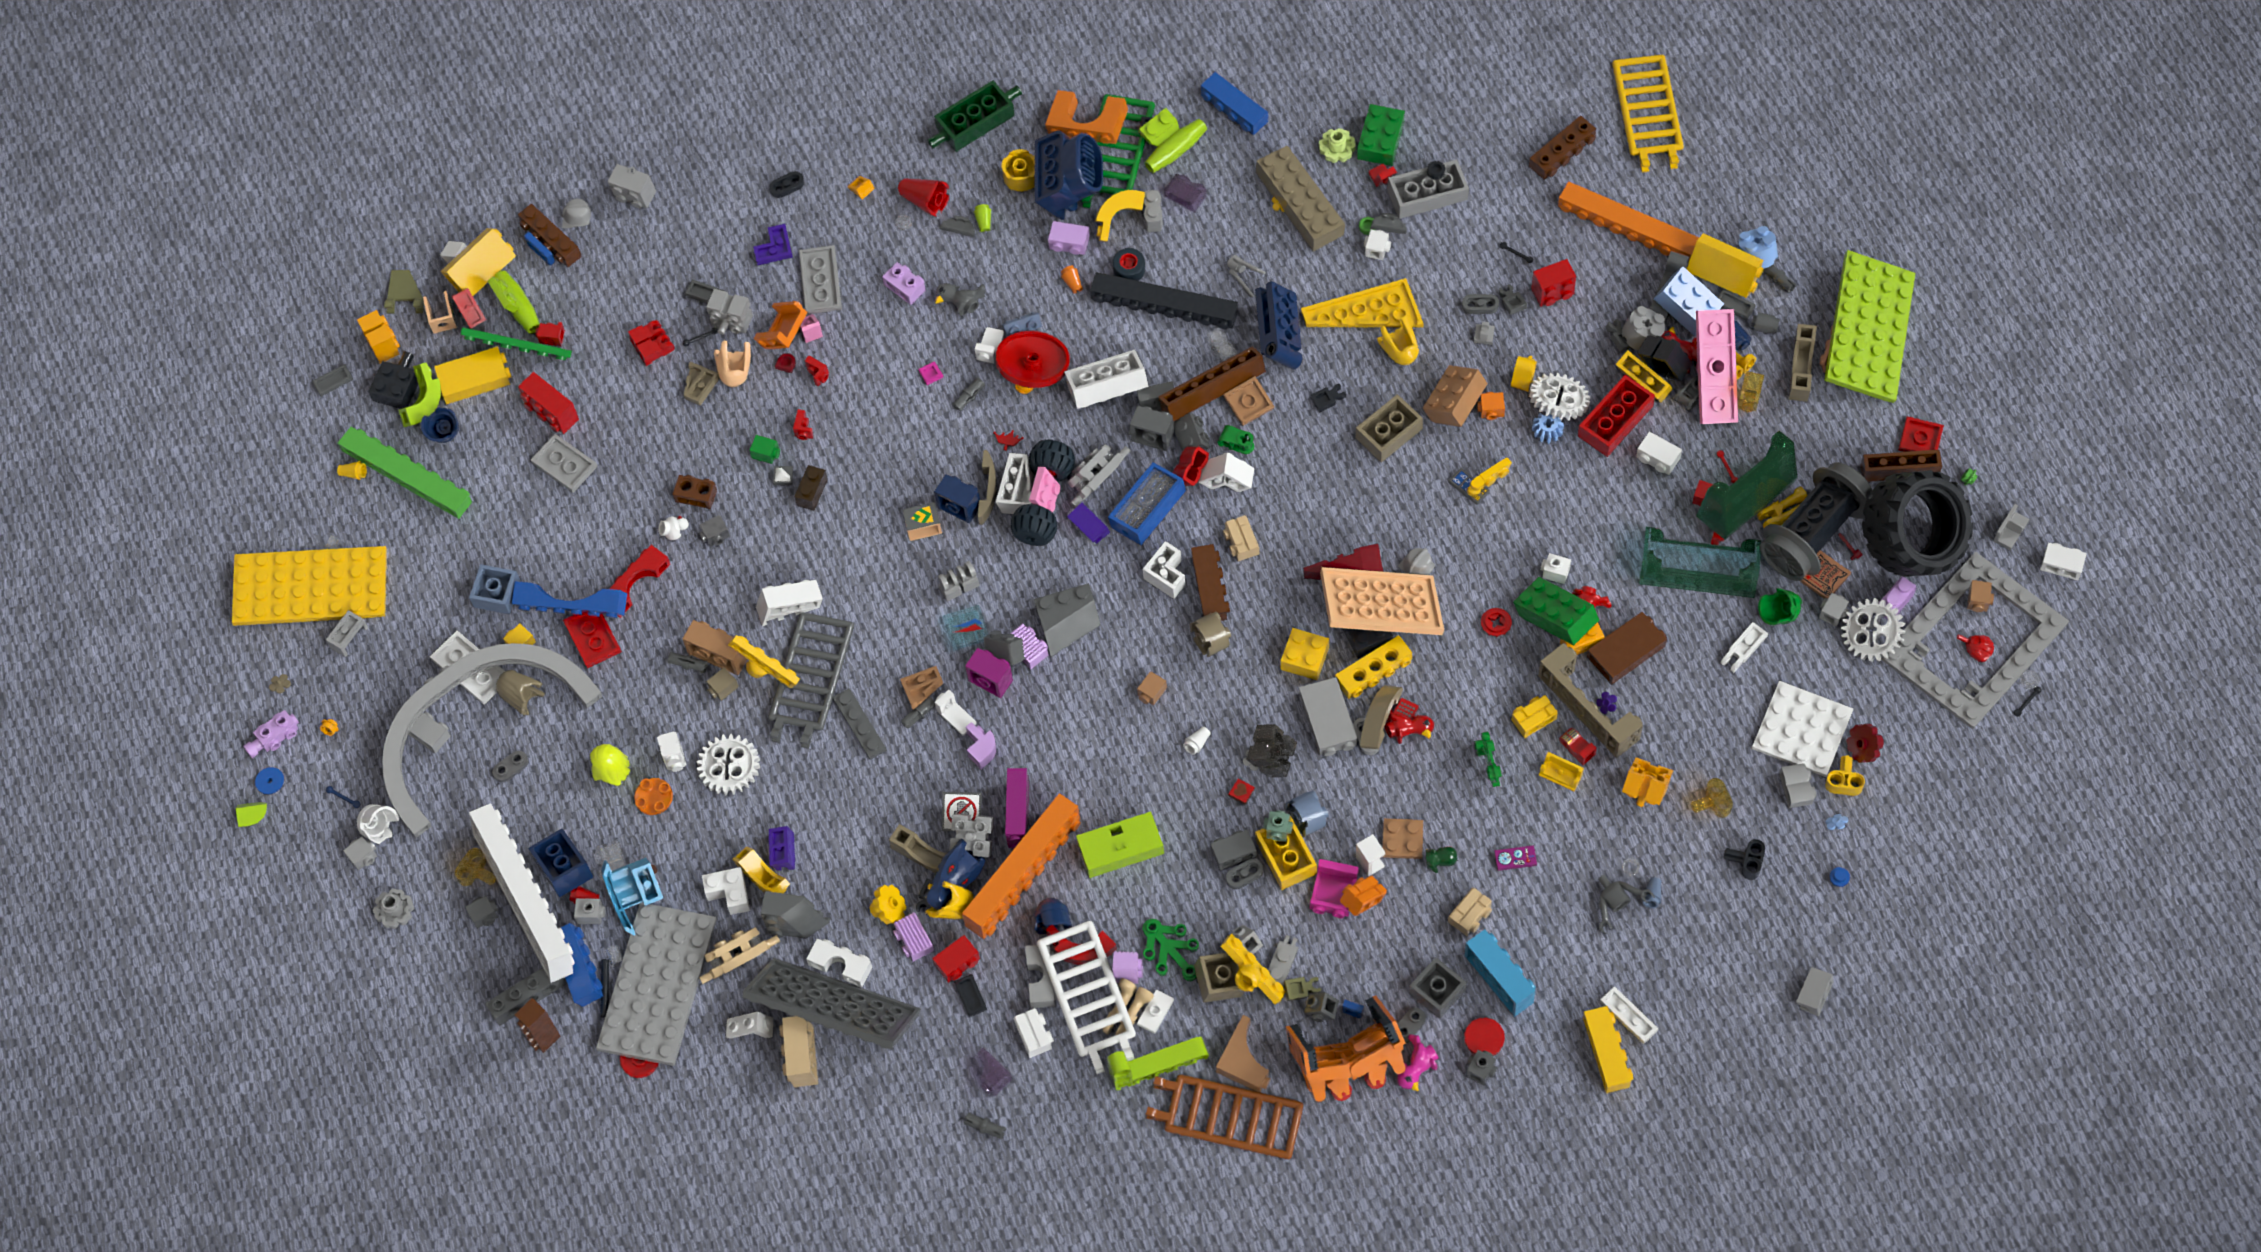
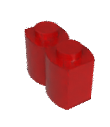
M1199 446L1186 447L1181 453L1179 464L1174 468L1173 473L1183 478L1185 486H1194L1200 479L1201 469L1208 462L1209 453Z

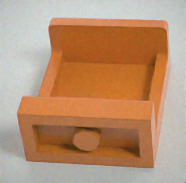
M797 301L773 303L772 308L778 313L769 331L756 333L754 340L765 349L789 348L807 311Z

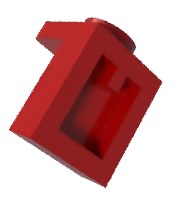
M808 355L805 359L807 371L814 375V383L819 387L829 377L827 365Z
M798 409L793 427L794 435L800 440L813 439V430L808 428L809 418L806 417L805 410Z

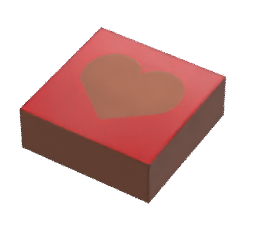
M1238 778L1228 796L1246 805L1255 791V787Z

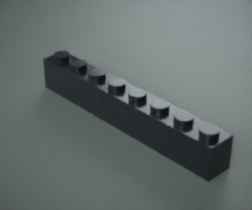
M1098 272L1095 273L1090 289L1091 299L1097 303L1108 302L1115 307L1127 306L1134 311L1139 309L1146 310L1149 314L1160 313L1168 318H1182L1186 322L1193 320L1205 326L1210 324L1217 325L1221 329H1233L1238 313V302Z

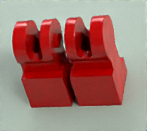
M658 320L628 331L631 343L646 366L675 349V346L670 342V338L666 335L665 330L661 328L662 326Z

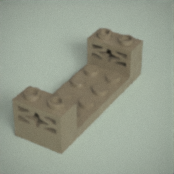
M1563 643L1540 661L1538 676L1601 743L1618 758L1640 740L1643 723L1637 715H1633L1629 711L1611 725L1610 719L1598 711L1596 704L1592 701L1589 702L1584 692L1572 684L1569 676L1575 672L1577 654L1573 648L1567 647Z

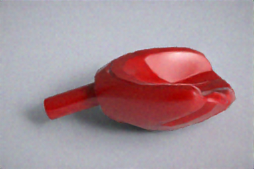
M1958 634L1956 637L1966 643L1969 655L1979 662H1985L1994 652V643L1988 636L1974 635L1966 638Z

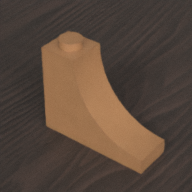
M1243 1015L1216 1066V1073L1256 1092H1261L1262 1088L1266 1089L1271 1078H1269V1070L1261 1066L1249 1051L1246 1039L1251 1022L1249 1017Z

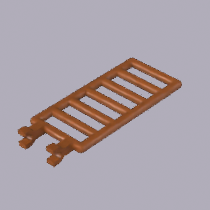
M1182 1074L1177 1076L1176 1082L1155 1076L1154 1088L1171 1091L1173 1094L1168 1112L1147 1107L1146 1119L1165 1122L1164 1129L1166 1132L1282 1159H1291L1304 1107L1302 1102ZM1183 1083L1195 1086L1185 1128L1173 1125ZM1203 1088L1215 1090L1205 1132L1193 1130ZM1223 1092L1235 1095L1225 1137L1213 1134ZM1243 1097L1255 1099L1245 1141L1233 1139ZM1268 1102L1275 1105L1265 1146L1254 1144L1253 1141L1262 1103ZM1283 1106L1294 1108L1285 1151L1273 1148Z

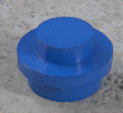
M1837 867L1831 871L1829 878L1833 885L1843 887L1848 884L1850 874L1846 869Z

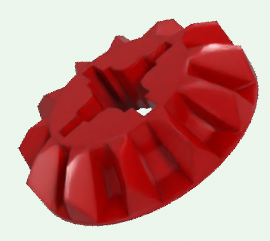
M1491 608L1481 618L1483 631L1488 633L1489 636H1505L1512 625L1511 616L1501 608ZM1500 617L1499 623L1501 625H1496V627L1493 628L1492 620L1496 621Z

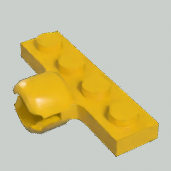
M736 635L730 640L728 646L749 660L746 663V670L750 676L761 678L766 674H770L790 689L800 680L794 671L782 667L777 659L769 658L761 648L753 647L745 637Z
M1232 933L1227 936L1221 947L1239 966V970L1235 975L1237 987L1242 991L1251 992L1258 986L1275 1005L1280 1002L1285 994L1283 986L1275 981L1269 971L1262 967L1256 960V957L1248 952L1238 938H1235Z

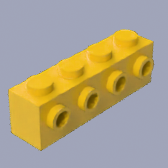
M1608 1006L1584 1011L1583 1021L1606 1093L1630 1088L1633 1074L1631 1068L1627 1069L1625 1063L1627 1055L1624 1049L1621 1050L1619 1044L1621 1036L1618 1030L1615 1031L1613 1012H1609Z

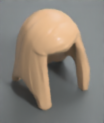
M726 340L722 341L720 350H714L717 371L725 385L737 387L746 381L751 358L749 342L744 343V352H727Z

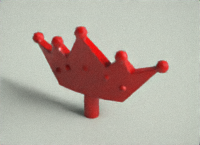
M1014 430L1004 436V432L1000 436L993 432L998 443L1005 445L1003 449L1005 451L1008 446L1014 447L1024 437L1019 439L1018 435L1014 437Z

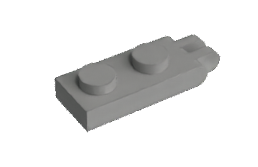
M1286 935L1284 942L1279 941L1268 969L1270 975L1283 987V982L1288 977L1299 947L1295 946L1298 941L1297 938H1293L1292 943L1288 944L1290 939L1288 935Z

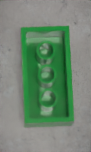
M1538 577L1513 601L1518 615L1522 619L1573 646L1599 621L1593 604L1541 577Z

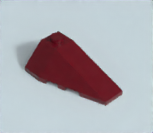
M1373 544L1359 547L1353 550V554L1347 556L1340 554L1331 562L1323 560L1304 567V579L1321 580L1320 572L1322 567L1383 572L1379 545Z

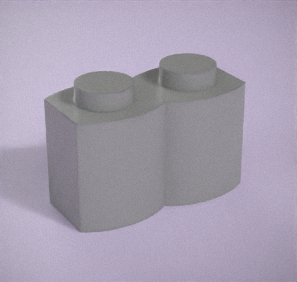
M1158 190L1145 191L1143 205L1146 230L1148 232H1159L1163 228L1160 192Z
M1805 763L1781 767L1779 774L1788 807L1795 808L1812 805L1814 798H1816V790L1814 786L1811 787L1809 782L1811 780L1810 769H1806Z

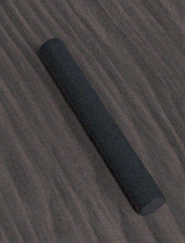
M608 959L601 960V984L603 987L601 989L603 994L600 1006L601 1018L606 1017L609 1007Z

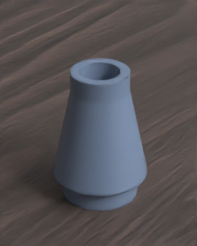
M1650 878L1646 888L1655 895V898L1651 894L1646 895L1645 899L1648 903L1642 899L1643 905L1648 908H1657L1661 903L1662 881L1659 878Z

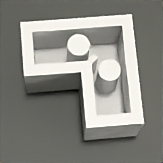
M1224 453L1208 460L1205 467L1201 469L1199 483L1210 489L1226 485L1236 492H1242L1252 487L1254 468L1245 461L1237 459L1232 454Z
M1165 541L1143 568L1144 580L1173 599L1185 586V575L1176 570V567L1181 562V551Z
M741 867L702 875L704 891L708 901L726 897L727 907L731 915L750 911L744 874Z

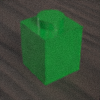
M759 435L755 436L749 450L751 458L773 464L774 459H778L780 455L777 441Z

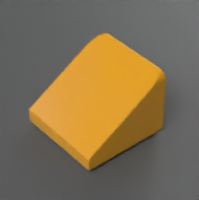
M859 176L847 187L861 199L875 189L871 181L862 176Z

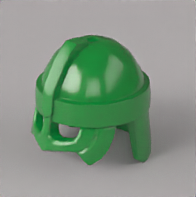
M1776 588L1777 592L1774 594L1760 597L1758 602L1759 615L1768 625L1792 623L1797 619L1801 611L1802 599L1798 594L1790 590Z

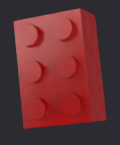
M534 371L518 386L525 408L530 412L534 410L537 413V417L543 422H549V426L555 432L560 431L565 434L579 420L573 402Z

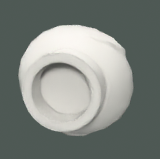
M681 516L677 518L668 517L665 521H660L658 527L659 534L669 540H677L681 537L680 530L688 528V520Z

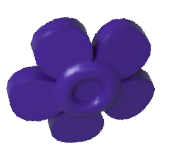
M1609 692L1601 694V698L1597 699L1596 704L1601 707L1600 711L1602 714L1616 710L1617 707L1613 703L1617 701V697L1610 695Z

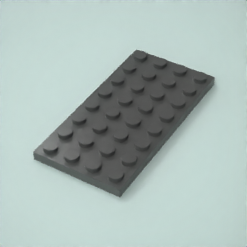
M773 958L743 990L742 995L743 998L749 999L753 1003L766 1005L770 1009H777L786 1012L790 1016H798L808 1022H815L823 1025L825 1028L835 1029L845 1035H852L861 1038L865 1042H872L880 1045L882 1048L890 1049L897 1044L917 1019L921 1008L776 958Z

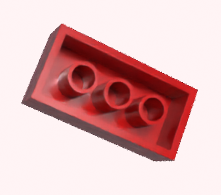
M1625 374L1579 425L1578 437L1608 457L1654 406L1655 395Z

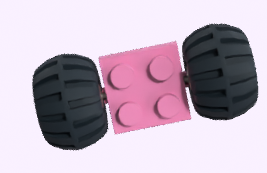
M1050 439L1039 441L1029 453L1030 469L1036 475L1029 498L1032 504L1020 506L1011 518L1013 536L1020 542L1032 546H1044L1053 540L1057 532V520L1053 511L1055 510L1057 495L1060 493V485L1057 481L1065 480L1071 475L1075 467L1073 450L1062 442Z

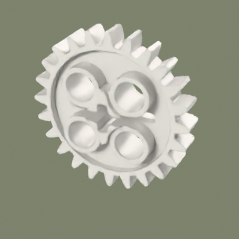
M1552 373L1549 374V377L1543 374L1542 378L1538 376L1537 380H1533L1529 391L1530 402L1535 403L1534 408L1540 407L1539 412L1545 411V416L1551 414L1553 419L1556 416L1560 420L1565 417L1568 421L1570 417L1576 419L1577 415L1582 417L1583 413H1586L1590 403V396H1588L1589 391L1584 390L1585 386H1579L1580 381L1574 382L1573 377L1567 379V375L1560 377L1559 373L1556 376ZM1562 387L1563 393L1559 406H1556L1559 390Z
M1876 598L1873 599L1872 603L1869 599H1866L1865 605L1859 601V608L1852 606L1854 612H1847L1846 614L1849 616V619H1843L1847 623V626L1841 627V629L1846 631V633L1841 635L1843 638H1847L1844 644L1851 645L1848 650L1850 652L1855 650L1854 656L1856 657L1861 654V659L1864 661L1867 656L1870 662H1873L1874 657L1881 661V655L1888 659V652L1895 654L1893 648H1900L1897 642L1904 641L1900 634H1904L1906 631L1900 629V627H1903L1905 623L1899 622L1903 616L1896 615L1899 610L1897 608L1892 609L1893 605L1891 603L1886 605L1884 600H1881L1878 604ZM1867 615L1868 622L1862 625L1860 620L1863 616ZM1887 616V623L1881 626L1880 619ZM1877 628V631L1870 632V629ZM1866 635V636H1867L1866 642L1863 643V644H1860V643H1859V638H1860V636ZM1885 635L1886 642L1879 645L1878 639Z
M723 734L722 740L719 741L715 737L714 744L708 741L709 748L702 747L704 753H699L701 760L697 761L698 766H700L697 768V771L700 773V780H704V786L709 785L710 791L716 788L717 794L723 790L724 794L727 795L728 791L731 790L732 794L735 795V789L743 792L742 786L749 788L748 781L755 782L753 776L759 775L756 769H760V764L757 763L760 761V758L757 756V749H753V743L748 744L747 738L741 741L740 735L734 739L733 735L730 734L729 739H726ZM730 749H732V750H731V753H730L731 763H729V766H728V768H729V769H728L729 778H728V780H725L726 777H727V768H726L725 765H728V761H729L728 752H729ZM724 753L722 757H716L717 754ZM737 754H743L741 758H735ZM716 771H722L720 775H714ZM735 772H741L739 776H733Z

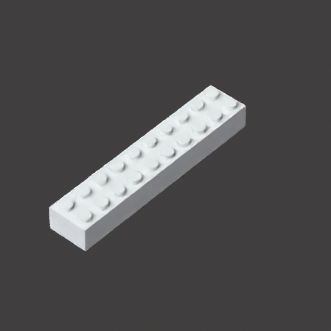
M488 804L469 812L473 835L550 982L552 983L573 974L572 965L575 963L571 956L573 954L572 948L569 943L565 944L563 940L565 936L562 929H557L555 925L557 924L556 918L553 913L548 912L549 906L546 899L540 897L541 891L538 884L532 882L533 876L530 869L524 867V858L521 853H517L514 839L509 838V830L506 824L502 825V818L498 809L494 810L493 806Z

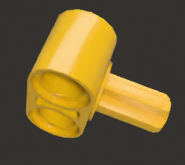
M1518 356L1511 387L1529 392L1530 383L1533 382L1537 361L1532 359L1533 356L1525 358Z
M1848 755L1842 756L1840 771L1834 770L1828 774L1825 782L1827 791L1850 796H1857L1862 792L1865 779L1861 774L1852 772V757ZM1831 780H1836L1839 784H1832ZM1855 782L1859 787H1853L1850 783Z

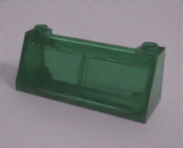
M1780 430L1775 433L1771 438V445L1766 456L1731 486L1723 482H1716L1708 488L1696 517L1726 540L1797 480L1794 442Z

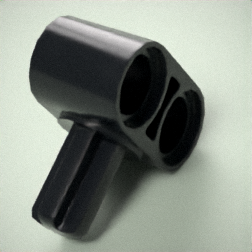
M1753 839L1748 843L1745 852L1726 848L1724 859L1742 863L1743 877L1748 880H1754L1761 871L1765 844L1759 839ZM1756 848L1760 853H1753L1751 849ZM1752 866L1756 871L1751 872L1747 867Z

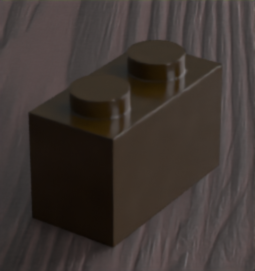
M811 465L807 466L794 496L797 506L815 511L828 480L826 470Z

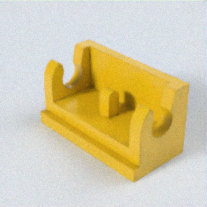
M1548 752L1544 764L1541 765L1539 776L1571 791H1575L1583 776L1584 768Z

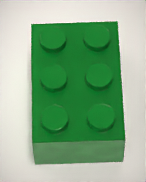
M1373 104L1369 105L1357 148L1358 160L1393 166L1405 122L1404 110Z

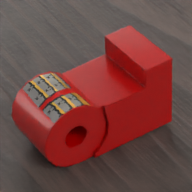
M1570 728L1559 737L1560 743L1582 765L1586 764L1596 755L1597 747L1592 743L1589 744L1574 728Z

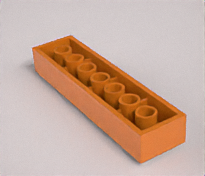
M1060 793L1056 796L963 911L965 927L983 939L995 932V925L999 920L1003 921L1007 917L1008 909L1019 902L1020 894L1024 890H1029L1033 883L1032 879L1036 875H1041L1045 868V863L1048 860L1052 861L1054 859L1057 848L1060 845L1064 846L1068 841L1069 833L1076 831L1080 826L1078 805Z

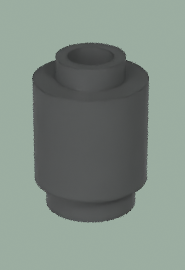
M1758 312L1757 316L1753 315L1751 326H1754L1755 331L1772 334V332L1777 333L1780 319L1775 318L1774 315Z

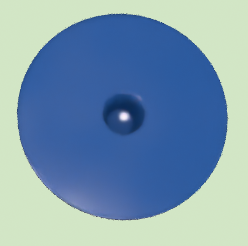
M274 767L261 770L255 779L256 788L263 794H273L279 791L284 784L283 773Z

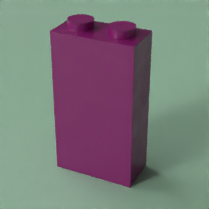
M1007 768L1005 835L1008 848L1014 850L1028 832L1029 778L1027 768Z

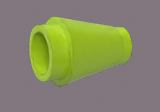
M987 204L977 205L973 213L980 232L990 231L991 209Z

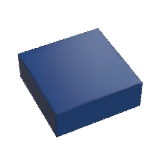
M1344 1000L1342 1012L1360 1019L1364 1012V1006Z

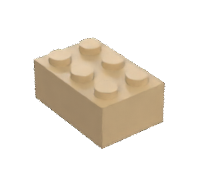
M798 1016L782 1018L783 1025H780V1035L784 1037V1044L781 1045L782 1056H785V1064L782 1066L784 1076H787L788 1082H791L794 1087L818 1085L813 1025L811 1022Z

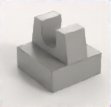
M1482 322V325L1476 324L1474 343L1492 345L1495 326H1490L1489 322Z

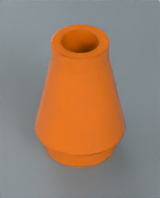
M1070 265L1061 270V278L1069 286L1073 294L1083 290L1077 268Z

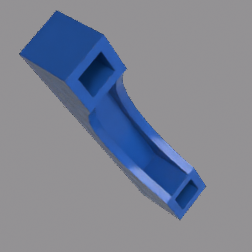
M515 581L512 604L519 606L518 609L524 611L536 608V611L547 612V609H551L554 613L559 614L571 611L570 614L582 615V612H586L589 616L599 617L600 614H606V617L617 618V615L624 616L627 593L621 590L601 589L584 599L564 601L553 598L539 585Z

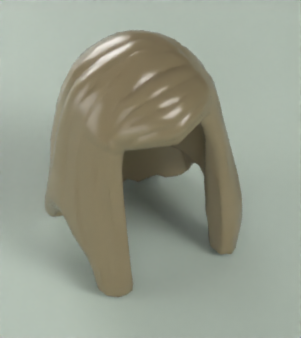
M513 669L503 672L496 681V690L499 696L524 716L529 715L527 709L528 701L534 696L543 697L545 695L544 692L531 686L534 685L540 688L542 686L541 682L517 673Z

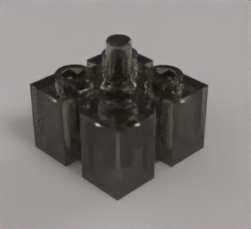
M1276 724L1256 726L1253 735L1255 744L1250 746L1246 758L1248 762L1255 767H1260V771L1271 778L1287 777L1291 765L1288 760L1290 756L1294 755L1297 742L1289 735H1283L1284 731Z

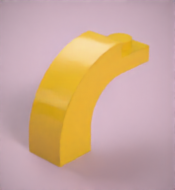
M1136 190L1122 191L1111 196L1101 205L1094 222L1101 223V226L1098 225L1096 236L1099 237L1098 241H1108L1111 220L1116 212L1123 209L1142 210L1145 192Z
M746 846L732 859L764 894L765 891L785 893L790 885L786 878L773 872L752 848Z

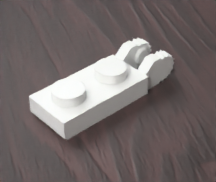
M1752 622L1729 648V652L1724 656L1721 664L1725 666L1734 655L1738 660L1731 666L1730 671L1735 673L1742 663H1745L1767 638L1768 633Z

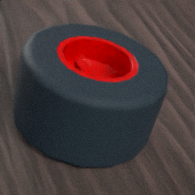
M1134 248L1119 250L1113 258L1114 275L1136 281L1143 278L1146 272L1143 254Z

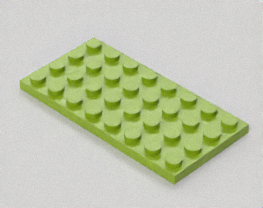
M1850 250L1845 252L1824 381L1887 402L1894 403L1896 401L1915 280L1914 272Z

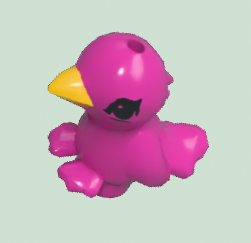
M1409 1035L1408 1039L1414 1047L1411 1063L1407 1066L1404 1062L1405 1071L1402 1074H1398L1397 1081L1402 1088L1419 1091V1076L1430 1067L1434 1071L1437 1070L1435 1060L1438 1059V1055L1432 1045L1424 1047L1418 1035Z

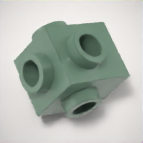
M1270 811L1269 818L1265 817L1263 829L1266 830L1268 839L1286 842L1287 835L1292 832L1293 822H1290V815L1284 811Z

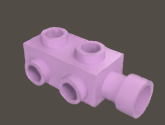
M285 710L277 713L270 721L260 725L253 732L256 740L248 742L243 747L251 758L258 755V752L263 748L267 752L269 750L275 751L281 746V741L285 738L291 739L297 734L296 730H298L297 724L299 722L293 714L289 715Z

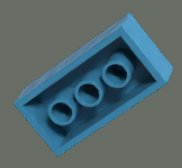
M1484 929L1466 942L1464 956L1515 1017L1534 1003L1536 987L1530 979H1526L1523 976L1521 967L1510 960V955L1506 949L1499 947L1496 937Z

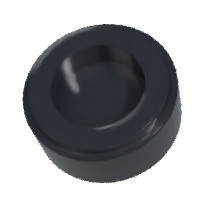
M1440 161L1430 162L1427 166V175L1434 180L1443 178L1445 175V165Z

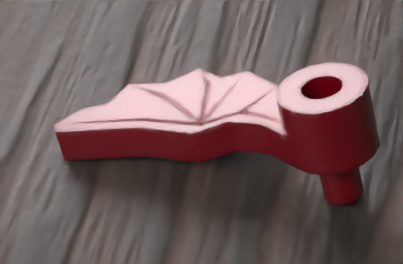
M1841 533L1838 534L1854 554L1850 557L1851 560L1859 559L1863 556L1859 549L1855 550Z

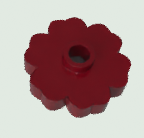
M1870 723L1856 724L1850 729L1851 737L1847 738V749L1849 752H1852V758L1859 763L1874 762L1880 757L1879 750L1884 745L1882 736L1877 734V727Z

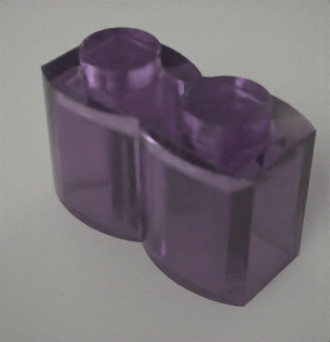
M1175 174L1164 189V196L1195 213L1207 197V190L1202 184L1191 182L1187 176Z

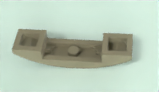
M983 450L982 461L983 474H989L987 500H979V525H983L989 517L997 494L995 467L987 450Z
M1384 685L1377 692L1364 721L1360 740L1361 748H1380L1385 735L1383 728L1393 704H1398L1403 691L1402 687Z

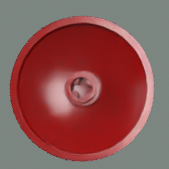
M1022 331L1006 337L999 344L996 350L995 361L998 371L1008 381L1022 387L1042 388L1059 382L1065 376L1064 371L1069 369L1070 355L1066 346L1056 337L1039 331Z

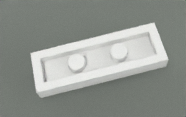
M1615 986L1600 999V1003L1603 1006H1608L1609 1012H1613L1614 1016L1643 1044L1658 1031V1028Z

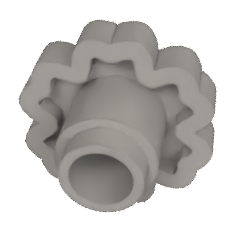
M391 889L389 893L382 892L376 898L377 906L373 908L376 920L382 922L385 928L396 929L399 924L406 925L412 918L410 912L414 910L413 901L409 895H405L403 890Z

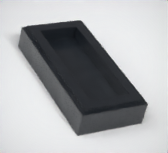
M973 974L954 981L968 1017L987 1010Z

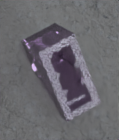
M983 1047L977 1052L979 1059L984 1065L983 1075L980 1076L982 1083L980 1086L988 1095L992 1093L996 1096L1012 1081V1075Z

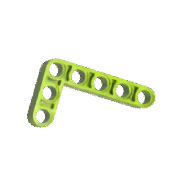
M1195 1037L1127 1061L1124 1051H1118L1109 1055L1107 1062L1115 1089L1119 1091L1127 1085L1130 1087L1139 1084L1141 1080H1150L1155 1078V1076L1158 1077L1161 1073L1178 1070L1180 1066L1192 1065L1197 1063V1060L1203 1058L1206 1060L1209 1054L1203 1038Z

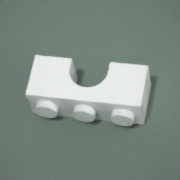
M817 939L806 959L809 966L823 972H827L830 965L835 962L844 963L846 967L842 973L843 979L861 988L872 969V964L868 957L862 954L857 956L846 947L838 948L834 946V943L826 939L823 941Z

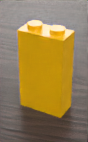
M486 228L440 271L457 292L468 288L472 296H474L488 283L491 277H494L496 273L501 271L516 256L513 253V247L503 241L501 238L502 234L497 229Z
M1703 233L1696 242L1686 270L1695 276L1747 298L1750 293L1755 292L1758 286L1756 280L1762 275L1764 268L1761 266L1764 260Z
M497 346L434 366L437 378L440 380L441 392L446 404L510 385L509 378H512L509 367L505 368L504 363H507L505 353H500Z

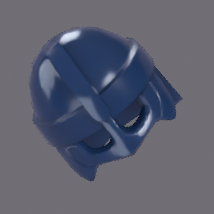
M437 407L430 416L425 415L422 418L421 430L429 440L447 443L457 436L459 422L453 410Z
M1050 897L1042 900L1034 912V930L1037 934H1047L1042 926L1049 927L1053 925L1057 929L1058 924H1063L1065 930L1071 928L1072 923L1068 907L1056 898Z

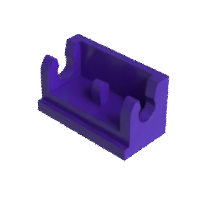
M1080 503L1067 516L1093 543L1097 544L1110 533L1108 527L1083 503Z
M788 826L769 829V864L777 871H782V867H786L788 870H795L794 832Z

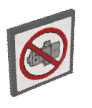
M943 792L942 831H954L951 830L952 814L955 813L970 814L971 820H976V816L981 815L982 793Z

